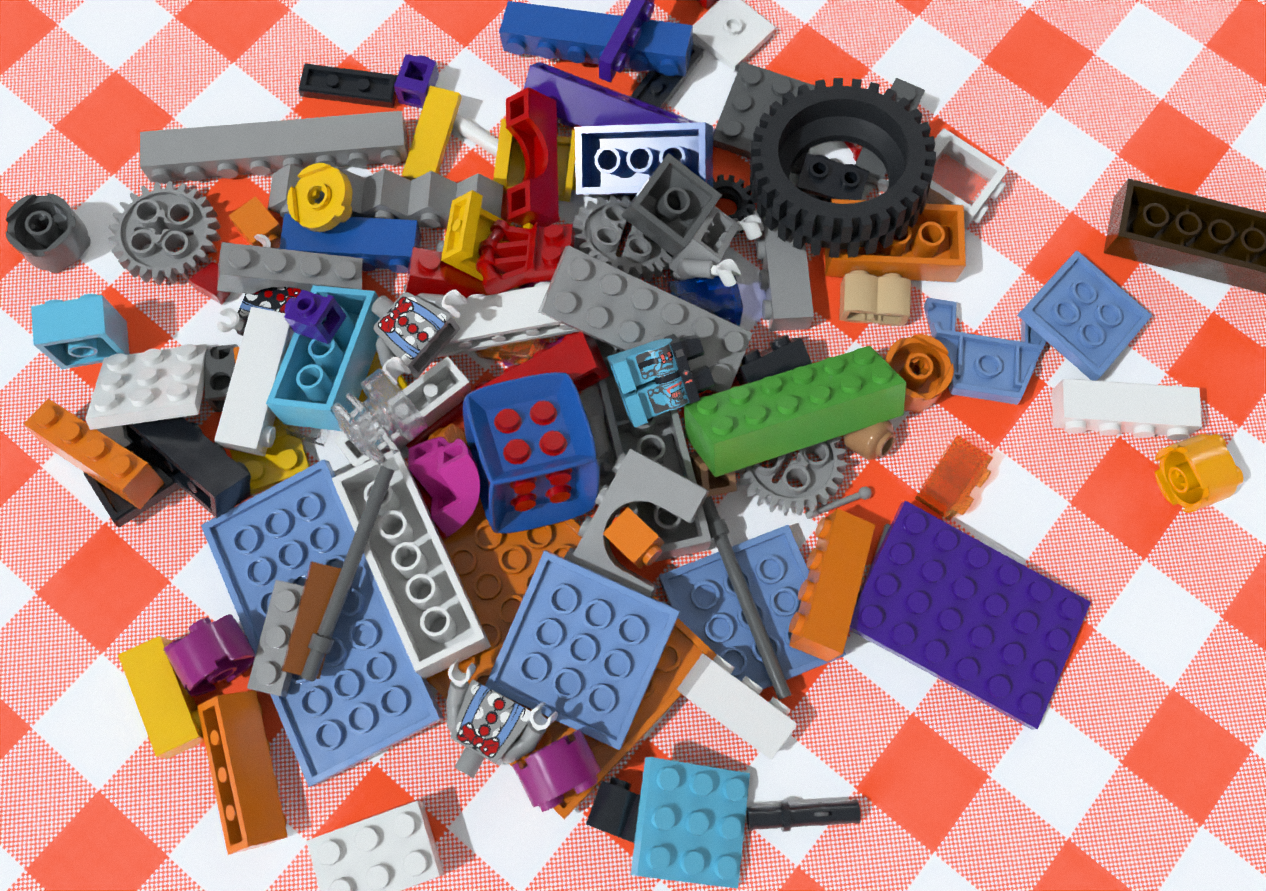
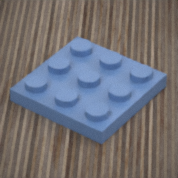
M1077 250L1017 314L1019 318L1093 381L1098 380L1153 316Z

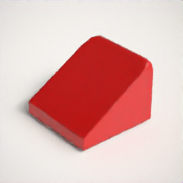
M213 261L189 279V283L196 291L221 305L231 294V292L217 291L218 264Z

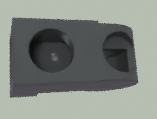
M237 344L207 347L205 400L214 412H222L235 367L233 348L238 347Z

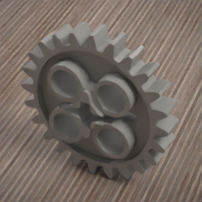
M172 181L167 183L165 189H162L160 184L155 182L154 191L150 192L145 186H142V195L139 197L131 192L129 195L133 202L130 204L120 202L119 204L124 209V212L112 214L118 224L109 225L108 228L114 235L109 237L108 241L114 247L111 251L119 259V264L124 269H127L134 278L139 275L145 283H148L153 277L155 282L161 285L164 277H167L172 284H175L176 275L181 274L185 280H188V270L192 269L198 272L200 271L198 266L200 261L207 264L210 263L206 253L217 252L212 242L221 240L216 231L221 228V225L216 219L217 213L205 196L201 197L196 188L189 191L184 183L177 189ZM155 214L153 218L146 220L149 216ZM189 216L186 220L179 222L182 217ZM150 244L147 249L141 250L145 245ZM184 245L180 251L174 252L177 247Z
M610 195L609 202H606L600 196L598 197L597 204L588 201L586 208L580 207L579 213L575 215L573 221L575 249L638 279L643 277L648 282H651L653 274L660 278L663 270H669V264L674 256L633 225L622 256H616L626 223L628 222L621 216L630 204L627 196L624 195L622 201H617L614 195Z
M841 437L800 449L796 461L792 460L777 483H773L772 480L780 473L784 461H789L795 451L767 460L773 464L774 467L764 468L757 463L736 470L735 473L742 474L739 478V486L750 485L747 489V497L756 493L759 495L758 506L762 505L765 501L770 502L769 510L771 513L777 506H782L784 516H787L790 507H794L798 516H800L805 505L812 512H815L817 501L826 505L829 495H836L839 489L836 484H842L845 477L840 472H844L847 466V462L841 460L844 458L846 450L836 448L839 446ZM815 454L821 461L813 462L806 455ZM796 479L802 484V487H792L788 484L787 480Z

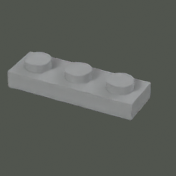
M279 580L275 581L247 689L287 697L293 673L283 672L281 669L304 586Z

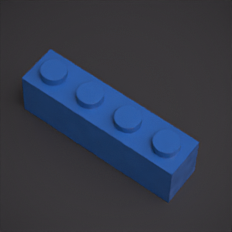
M284 213L279 249L363 258L362 271H374L376 268L389 269L396 273L408 272L413 247L420 248L422 235L417 220L350 217L347 221L340 222L336 227L328 231L313 232L301 226L290 214Z

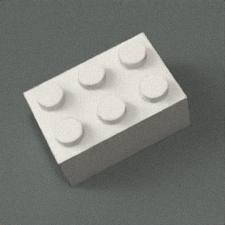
M422 801L403 805L306 841L320 891H403L445 875Z

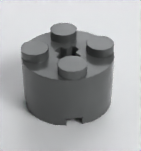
M46 193L48 196L27 195L18 200L7 213L6 238L36 268L47 270L51 273H61L65 268L78 261L90 246L91 239L88 235V230L84 222L61 197Z

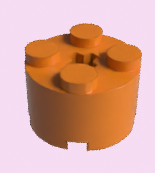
M914 334L912 337L901 338L893 343L884 357V360L906 381L904 411L920 413L932 406L949 386L953 378L954 367L948 356L947 348L939 340L931 336Z

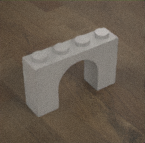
M629 449L627 454L622 452L616 460L612 469L616 475L611 485L605 484L595 500L599 507L593 518L587 516L581 525L578 535L582 538L576 550L570 548L564 558L653 598L658 585L623 566L614 556L609 539L602 533L612 524L619 511L627 505L639 501L654 503L681 519L693 523L710 491L636 450Z

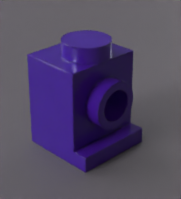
M405 54L394 85L400 104L423 108L429 86L435 87L439 77L435 60H431L423 55Z
M303 289L297 298H290L285 305L284 319L295 333L326 344H330L347 317L334 296L327 295L324 297Z

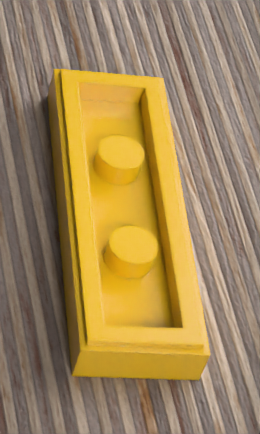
M429 86L402 172L404 178L412 181L430 171L439 174L462 100L459 92Z

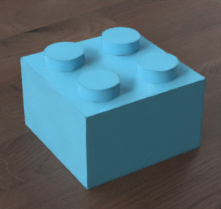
M84 294L78 299L66 301L54 299L48 300L42 305L31 306L33 345L62 370L103 363L104 358L114 354H130L127 321L103 295Z

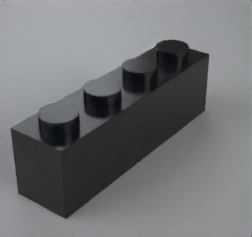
M184 417L122 425L124 438L215 518H219L251 496V474L247 467L241 462L236 463L227 455L221 445L209 440L196 423H189Z

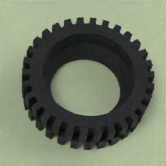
M834 78L833 86L826 87L825 80L822 79L815 81L814 90L810 91L807 84L798 87L797 97L789 91L783 95L782 105L777 101L770 105L769 114L764 113L762 115L760 127L756 126L753 133L750 189L753 204L757 203L759 217L766 216L765 225L770 231L778 227V238L785 242L790 236H793V247L802 250L805 243L811 245L810 254L818 256L820 255L821 248L830 249L829 257L832 258L839 257L840 249H847L848 258L858 257L859 247H864L867 255L876 252L878 241L885 249L893 244L894 235L901 239L907 234L908 226L913 228L918 221L919 214L922 215L928 197L936 162V152H934L935 140L934 136L929 137L931 128L928 122L921 123L923 114L917 108L909 112L911 104L909 100L903 97L899 102L895 101L896 91L888 88L884 94L879 93L880 84L874 82L870 83L868 89L861 88L862 80L852 78V86H843V78ZM844 141L863 146L873 152L886 168L889 186L885 193L864 202L850 204L830 203L811 197L798 189L790 181V172L796 160L808 149L826 142Z

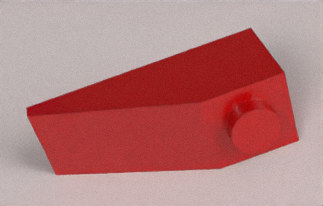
M413 247L405 292H409L414 296L420 293L446 295L451 290H457L466 299L474 294L491 295L485 291L481 280L441 261L442 252Z

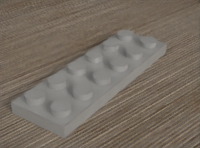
M571 246L565 247L538 313L622 351L664 339V337L675 334L678 338L697 335L701 340L705 355L689 360L688 364L691 371L705 365L710 369L715 385L708 390L714 393L731 388L753 334Z

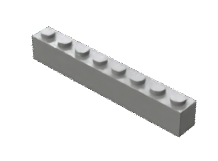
M402 111L140 132V168L150 182H158L159 184H167L169 181L176 180L201 181L204 178L212 177L229 179L235 178L237 175L248 174L265 176L282 169L290 163L302 169L315 163H325L332 167L352 166L355 168L381 163L395 165L399 162H406L408 156L407 127Z

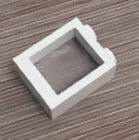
M943 128L934 139L936 162L926 203L964 205V228L966 230L972 221L978 224L986 214L989 207L985 203L988 199L991 198L995 201L1005 188L1006 184L1002 180L1008 169Z

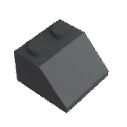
M668 153L621 216L672 256H675L687 246L722 195Z

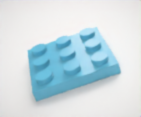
M645 757L630 875L738 889L750 773L655 757Z

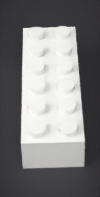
M395 448L331 479L354 532H356L380 466L394 470L364 550V555L415 672L422 678L427 679L449 668L456 659L459 658L461 662L490 648L491 645L437 527L431 518V514L416 481L408 469V464L399 449Z

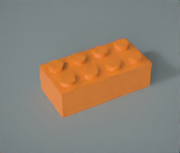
M831 199L830 203L850 204L864 202L865 200ZM926 203L922 215L919 214L917 223L913 228L908 226L905 236L899 239L894 235L893 244L885 249L878 241L876 252L868 255L864 247H859L858 257L848 258L847 249H840L839 257L832 258L829 257L830 249L825 248V276L844 277L845 274L854 270H864L870 275L882 277L888 273L900 274L902 278L909 280L956 282L966 266L964 205Z

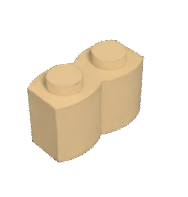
M854 270L844 275L840 283L839 320L851 323H874L885 326H904L909 320L911 280L902 278L900 274L888 273L882 277L870 275L864 270Z

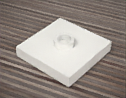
M719 0L693 25V40L735 72L739 68L741 61L746 62L775 33L776 27L742 0Z

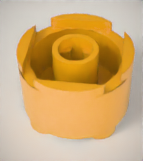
M1199 434L1162 448L1155 458V461L1160 459V469L1155 470V478L1162 494L1172 505L1179 504L1185 509L1181 511L1186 513L1195 512L1230 498L1235 493L1237 486L1242 484L1244 480L1241 469L1235 465L1230 452L1227 450L1224 438L1219 434Z

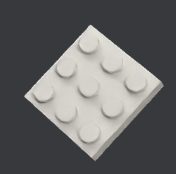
M207 343L199 345L184 344L178 348L163 350L149 349L142 353L128 355L119 353L104 358L85 418L89 429L94 430L198 415L205 384Z

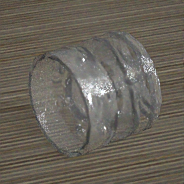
M378 368L360 383L362 390L367 396L365 401L361 402L353 394L347 393L344 397L354 410L348 413L338 402L333 404L330 409L339 424L338 427L358 451L381 466L387 459L378 448L379 445L383 443L392 454H396L398 448L391 435L397 432L407 441H411L425 430L428 425L397 384L382 369Z

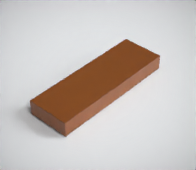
M310 562L281 671L297 675L302 674L311 650L308 648L313 632H318L341 568ZM326 654L324 656L316 679H320Z

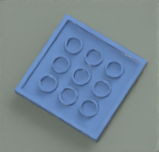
M789 525L732 546L786 680L846 655L844 651L842 655L826 662L789 646L792 633L789 632V625L794 614L798 612L801 600H798V592L809 574V570ZM719 552L659 575L658 578L669 605L681 610L678 618L718 656L735 668L731 675L740 681L746 676L763 688V690L772 686Z
M544 550L485 686L532 710L541 702H545L541 709L543 715L550 717L556 711L558 713L556 721L575 730L581 729L582 733L620 750L681 610L548 550Z

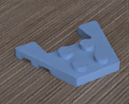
M927 297L924 303V311L932 337L939 340L947 348L948 356L954 367L953 378L948 386L950 394L1018 405L1033 374L1046 340L1022 319L1021 342L955 331L957 302Z

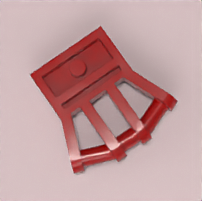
M501 219L496 220L490 228L491 233L487 239L479 244L478 254L480 256L476 262V270L482 274L483 287L491 295L499 294L526 283L550 281L565 247L571 246L574 248L575 232L573 224H553L547 227H539L538 222H536L529 229L510 226Z

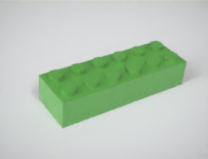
M871 346L862 347L803 367H797L787 372L768 376L755 382L736 386L710 396H704L700 398V401L684 405L685 436L712 474L718 477L875 425L879 422L903 416L906 381Z

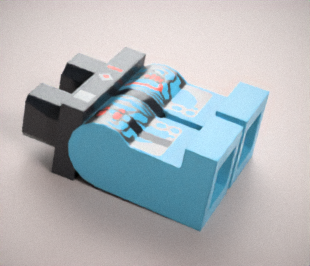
M675 334L664 337V339L607 357L616 384L620 389L619 392L628 418L634 428L648 423L647 419L666 411L675 410L688 403L692 404L700 401L699 393L715 385L710 369L706 365L692 371L690 370L688 361L705 355L701 340L697 335L678 338Z

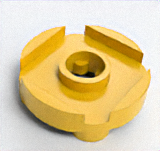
M315 163L304 168L297 175L301 179L297 182L296 187H290L287 196V206L291 217L300 223L301 226L313 232H324L336 227L340 222L347 221L351 217L352 207L350 205L353 193L351 183L345 173L328 164ZM320 192L325 193L323 200L319 204L315 203V199L320 197Z

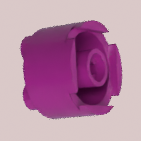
M232 614L223 616L214 622H211L209 617L200 619L189 627L190 634L171 642L164 648L168 660L191 697L204 695L215 690L214 683L224 679L229 683L253 665L254 657L256 656Z
M581 729L573 732L575 740L570 742L566 735L529 755L525 759L527 766L524 767L521 760L512 765L532 807L539 806L542 813L562 803V799L565 798L563 793L572 788L578 794L598 783L596 774L601 769Z

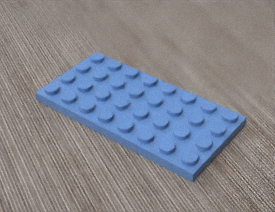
M325 459L233 507L219 518H213L201 525L255 655L275 581L279 580L304 586L310 562L342 568L353 540L354 529L331 479L336 477L330 462ZM364 553L331 637L334 639V643L330 653L326 654L320 679H316L313 682L301 678V675L292 674L287 697L270 694L308 787H314L444 719L427 679L418 675L413 668Z

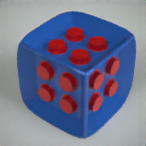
M552 372L526 376L488 385L466 395L463 401L465 436L478 468L480 480L479 496L493 532L515 533L573 519L589 512L595 507V500L599 493L600 470L596 458L594 437L577 388L567 373Z

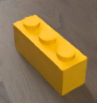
M157 636L118 654L155 756L169 759L203 743L204 737L194 697H191L184 688L164 652V648L172 641L165 637Z

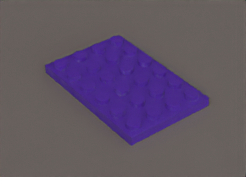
M905 500L900 504L858 592L849 630L1027 728L1037 730L1091 602Z

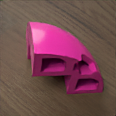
M438 437L409 448L408 469L432 497L431 518L448 537L467 522L474 512L479 499V472L473 455L464 441L459 438L454 443H448L445 438Z

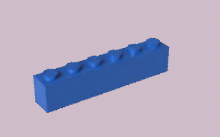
M508 1L499 34L505 52L515 55L540 56L545 59L570 60L574 63L599 64V58L622 16ZM657 20L644 21L637 45L635 47L630 46L626 53L628 57L624 68L638 72L652 70L668 76H686L693 49V25Z

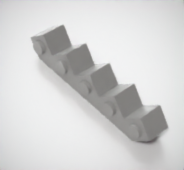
M291 163L272 175L268 209L280 214L282 218H284V213L290 214L287 206L288 192L291 186L296 187L297 182L301 179L297 175L303 170ZM339 166L334 167L345 173L351 183L353 193L350 205L352 207L351 217L417 220L419 227L447 228L452 200L473 190L483 196L481 208L501 218L503 185L479 173L456 183L433 171L411 181L385 168L367 178H363ZM321 191L320 197L315 199V203L319 204L323 200L325 193Z

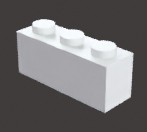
M702 653L677 690L763 755L773 760L797 726V723L787 716L791 709L775 697H772L770 702L766 701L759 695L763 688L745 676L742 681L731 675L735 668L720 656L716 655L711 660Z

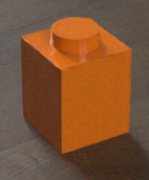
M256 196L228 215L238 232L249 245L263 247L262 243L254 238L257 234H263L270 240V248L278 249L280 247L282 228Z
M629 507L602 533L638 568H641L644 564L647 566L651 565L661 555L662 549L660 547L665 543Z

